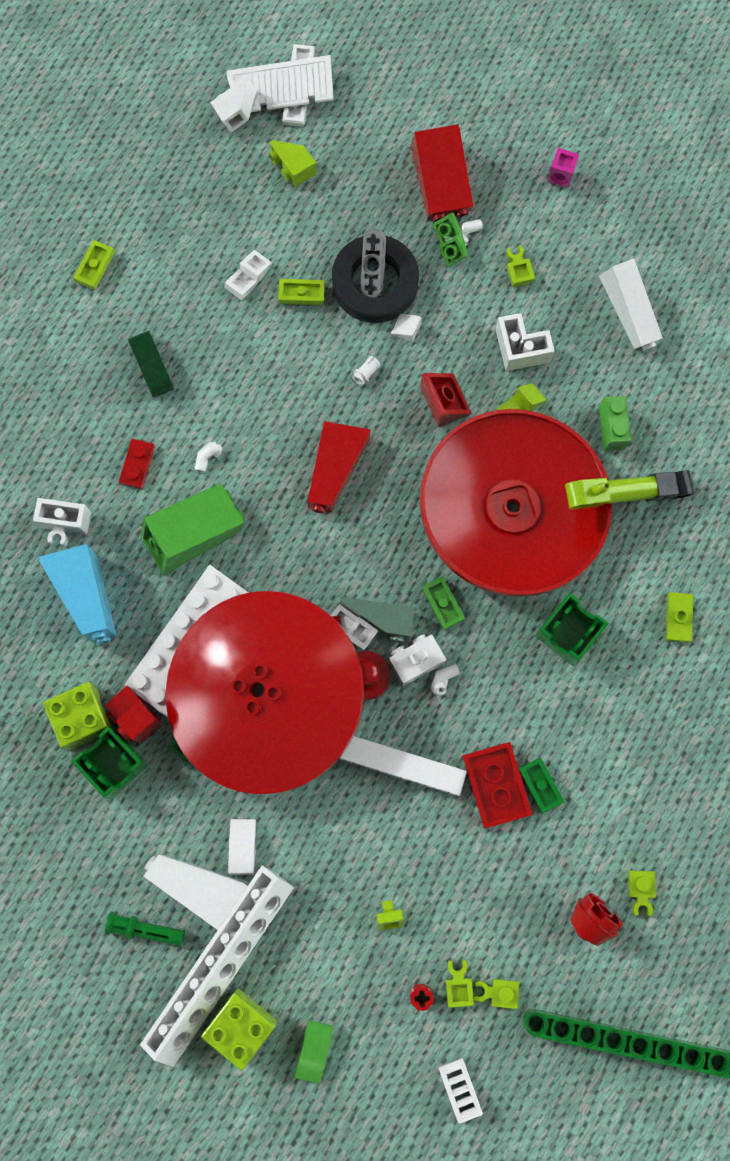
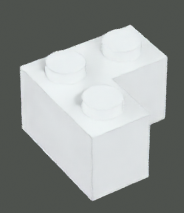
M521 313L498 317L495 330L505 371L551 363L555 351L549 330L526 334Z

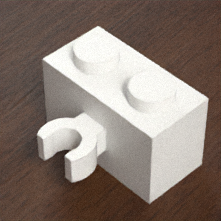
M37 498L33 522L42 529L52 530L47 537L50 544L53 545L54 539L57 536H61L60 544L66 546L68 543L66 532L87 535L92 512L85 504Z
M423 634L412 641L413 645L405 649L404 646H401L391 652L392 656L389 657V663L402 686L445 664L446 658L433 635L426 637Z

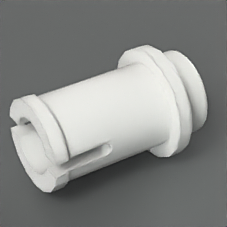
M369 356L359 369L353 371V380L361 386L367 384L371 375L381 366L376 358L372 361L373 356Z

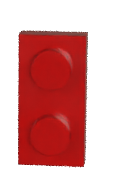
M131 438L119 478L121 485L143 490L155 449L154 443Z

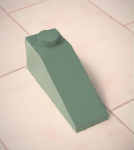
M342 597L341 603L344 608L357 617L362 618L384 636L390 637V641L404 643L405 639L410 640L414 607Z

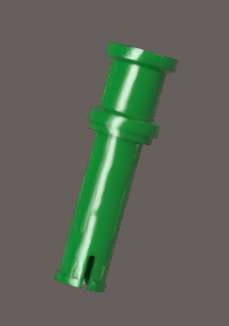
M110 911L105 926V935H110L111 933L123 935L129 940L139 937L181 947L185 930L138 921L136 916L128 918L115 915V912Z

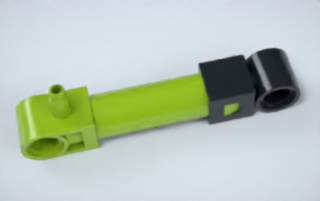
M690 470L654 473L647 477L607 480V478L578 480L565 484L569 509L571 510L599 507L608 503L637 500L650 502L694 495Z

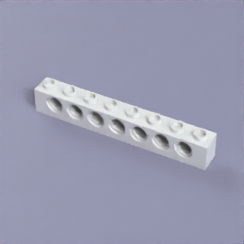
M264 866L260 867L141 1042L140 1046L154 1061L172 1067L175 1066L294 887L278 874Z

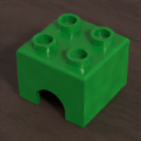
M569 592L536 633L535 637L570 665L574 666L609 623L599 615L594 616L587 612L579 604L580 600Z
M108 726L98 735L100 738L92 747L84 752L81 751L71 762L104 799L112 800L149 764L117 729Z

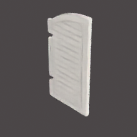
M330 55L227 71L230 88L246 76L255 88L256 94L251 113L261 111V106L267 105V110L307 105L311 98H315L316 103L334 101Z

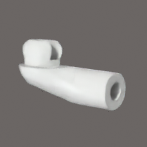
M480 219L464 222L460 226L465 245L468 243L467 236L469 233L482 230L483 224Z
M209 442L197 453L194 471L206 473L208 459L212 455L214 457L221 455V445L216 444V442Z
M456 663L434 673L431 683V690L434 694L438 696L444 695L447 691L448 680L460 675Z

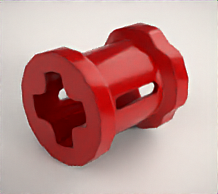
M417 984L412 987L410 991L412 1006L418 1011H426L433 1004V993L427 985ZM419 991H424L425 995L429 996L424 999L422 1004L419 1003L418 999H414L415 996H419Z

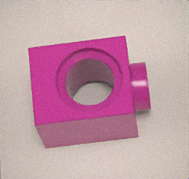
M558 148L547 182L569 188L580 154Z

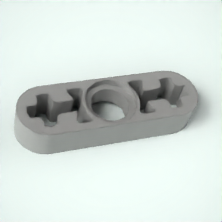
M370 230L363 238L361 292L363 295L373 298L380 296L384 287L386 237L380 230ZM374 234H376L377 239H380V243L375 245V251H380V255L377 253L368 254V250L372 251L374 247L373 243L369 240L374 237ZM372 257L376 258L379 262V268L376 271L368 268V260ZM367 274H378V278H373V285L377 286V290L373 291V294H371L370 289H367V285L372 283V277L367 278Z

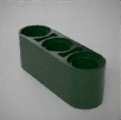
M148 330L129 338L128 342L152 397L155 398L174 390L150 331Z

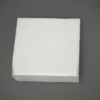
M400 314L391 335L412 343L421 325L422 317Z

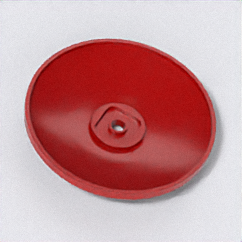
M520 409L486 412L466 420L455 427L443 438L432 453L421 482V519L434 551L446 566L461 579L484 591L498 595L514 597L540 595L568 584L588 568L602 549L611 525L612 503L599 507L571 510L569 509L565 484L587 479L607 478L608 480V477L600 459L591 446L577 432L559 420L538 412ZM508 502H515L519 508L518 512H510L506 504Z
M256 591L234 596L203 614L190 627L179 643L170 664L166 683V708L169 724L180 749L196 769L217 784L228 789L250 794H274L290 791L310 783L329 770L339 760L353 739L359 725L364 702V680L360 660L353 643L341 625L326 611L312 602L296 595L276 591ZM257 683H262L264 686V693L260 697H255L252 692L254 685Z

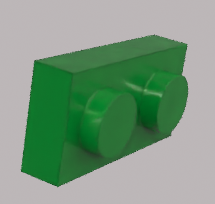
M541 757L519 768L520 775L541 814L565 802Z

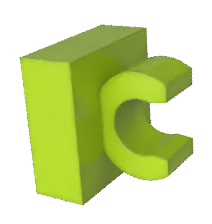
M392 900L382 901L384 913L376 914L379 931L404 927L402 909L394 911Z

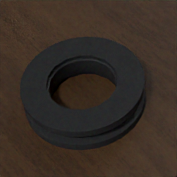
M374 235V237L369 239L374 247L372 251L368 250V254L377 253L380 255V251H375V245L380 243V239H377L376 235ZM364 236L356 238L344 246L334 261L332 268L334 296L341 308L355 319L369 323H382L393 320L407 311L416 297L419 281L417 261L412 252L403 243L392 237L385 236V263L394 268L399 281L397 287L383 297L373 298L365 296L356 290L352 283L355 270L362 265ZM372 257L368 261H376L377 259Z

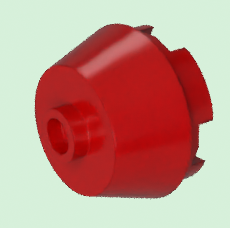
M590 893L589 895L586 894L583 898H578L570 921L580 938L595 946H599L617 937L623 923L616 913L612 915L604 906L605 902Z

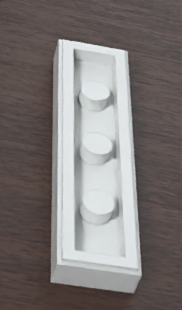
M293 44L291 61L313 58L315 46ZM307 105L284 108L282 124L304 127Z

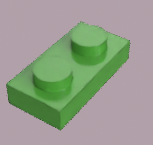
M443 576L421 587L443 631L465 620Z

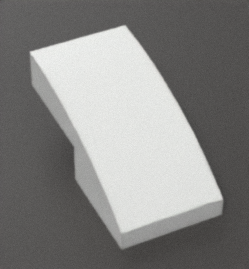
M254 250L240 262L239 270L225 282L224 288L240 300H243L272 266V262Z
M340 604L331 615L341 616L342 628L349 636L351 642L363 651L378 633L377 629L362 618L355 616Z
M231 819L229 875H254L256 819Z

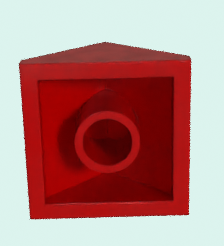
M424 373L421 375L420 388L438 427L472 414L453 373Z

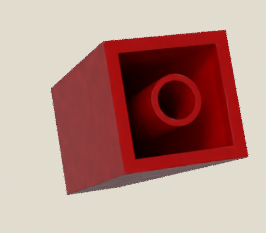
M459 124L414 132L410 147L427 219L433 218V221H438L450 213H454L455 217L467 216L474 205Z

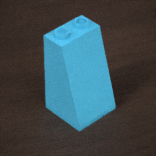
M85 544L40 556L39 561L81 634L91 642H96L97 645L109 643L111 638L117 637L98 555Z

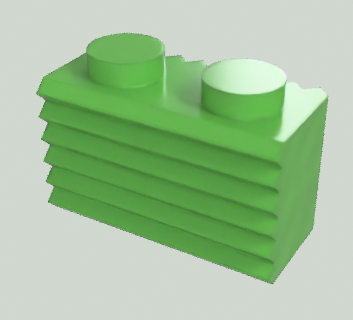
M626 396L605 397L601 401L599 413L604 451L624 450L632 440L630 437L631 429L629 428L630 420L628 419L629 411L627 410L628 402L626 401Z

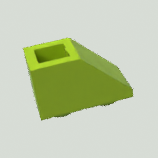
M275 140L269 142V157L272 163L280 166L282 176L287 182L291 181L294 187L317 174L316 161L305 146Z

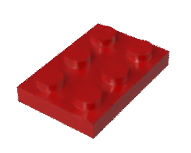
M511 742L462 755L483 829L533 815Z

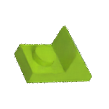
M533 383L518 387L515 395L499 406L497 410L520 409L534 411L545 403L547 399Z

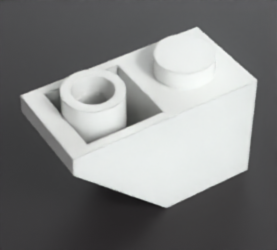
M247 76L237 81L231 88L210 102L230 133L246 123L250 117L256 90Z

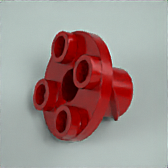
M357 652L363 672L364 700L375 699L382 695L389 685L390 668L386 660L375 652Z

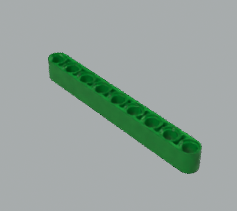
M529 1009L522 1017L523 1027L534 1037L730 1079V1050L538 1009ZM534 1016L541 1018V1025L537 1029L529 1028V1020ZM558 1022H566V1031L561 1035L556 1034V1024ZM586 1027H591L592 1036L590 1039L582 1040L581 1031ZM617 1033V1043L609 1046L607 1044L608 1035ZM642 1038L644 1041L643 1048L639 1051H634V1041ZM663 1044H668L669 1053L664 1057H660V1047ZM694 1049L695 1058L691 1062H686L685 1055L687 1051ZM716 1055H720V1065L718 1067L713 1068L711 1063L712 1058Z

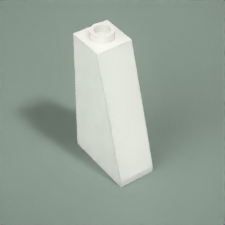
M635 259L611 267L599 277L633 348L642 347L644 351L656 346L655 341L662 339V335Z
M163 854L151 857L144 868L147 872L143 876L217 930L249 885L247 882Z

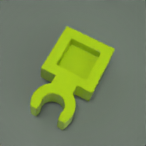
M518 245L517 255L512 254L510 248H507L506 258L510 262L507 263L506 268L512 288L535 282L530 259H523L524 248L522 245Z
M628 871V897H636V902L632 905V913L635 916H638V909L642 905L646 907L647 916H652L653 907L648 902V897L656 898L655 871Z
M461 959L462 967L460 970L453 969L452 960L447 962V968L453 978L445 979L448 1008L474 1006L472 978H464V974L467 971L465 959Z
M493 978L492 986H488L481 980L474 981L475 986H482L484 988V993L481 996L473 995L475 1001L483 1002L487 998H491V1006L518 1009L519 981Z

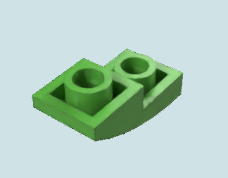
M450 213L432 224L441 243L438 248L447 267L468 257L465 241L454 213Z
M308 1020L301 1042V1052L294 1078L315 1083L321 1082L332 1038L333 1025Z

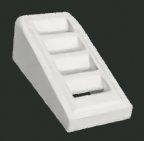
M463 1058L438 1067L458 1124L481 1116L483 1112ZM459 1069L462 1070V1074L450 1079L447 1078L446 1074ZM463 1080L466 1081L465 1085L453 1090L451 1089V1085ZM470 1092V1096L455 1100V1096ZM472 1102L474 1103L475 1107L462 1112L459 1111L460 1107Z

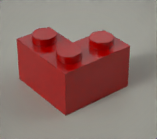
M128 685L105 704V707L109 710L107 716L120 726L117 729L118 732L127 741L129 740L132 743L135 741L142 744L163 725L161 720Z

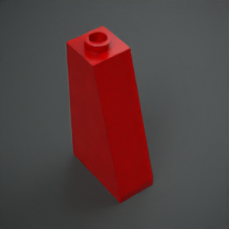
M324 421L307 501L308 508H312L313 512L325 514L326 511L332 512L370 441V429Z

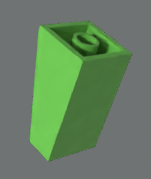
M221 483L144 517L141 538L163 576L241 532L245 521L244 516L239 509L236 510L232 503L233 499L227 489L225 490Z

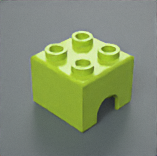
M89 681L42 702L61 749L71 751L99 738L98 735L108 726L114 728L111 719L102 707L101 695L97 686Z
M238 988L201 1035V1038L240 1071H243L276 1027L278 1021Z

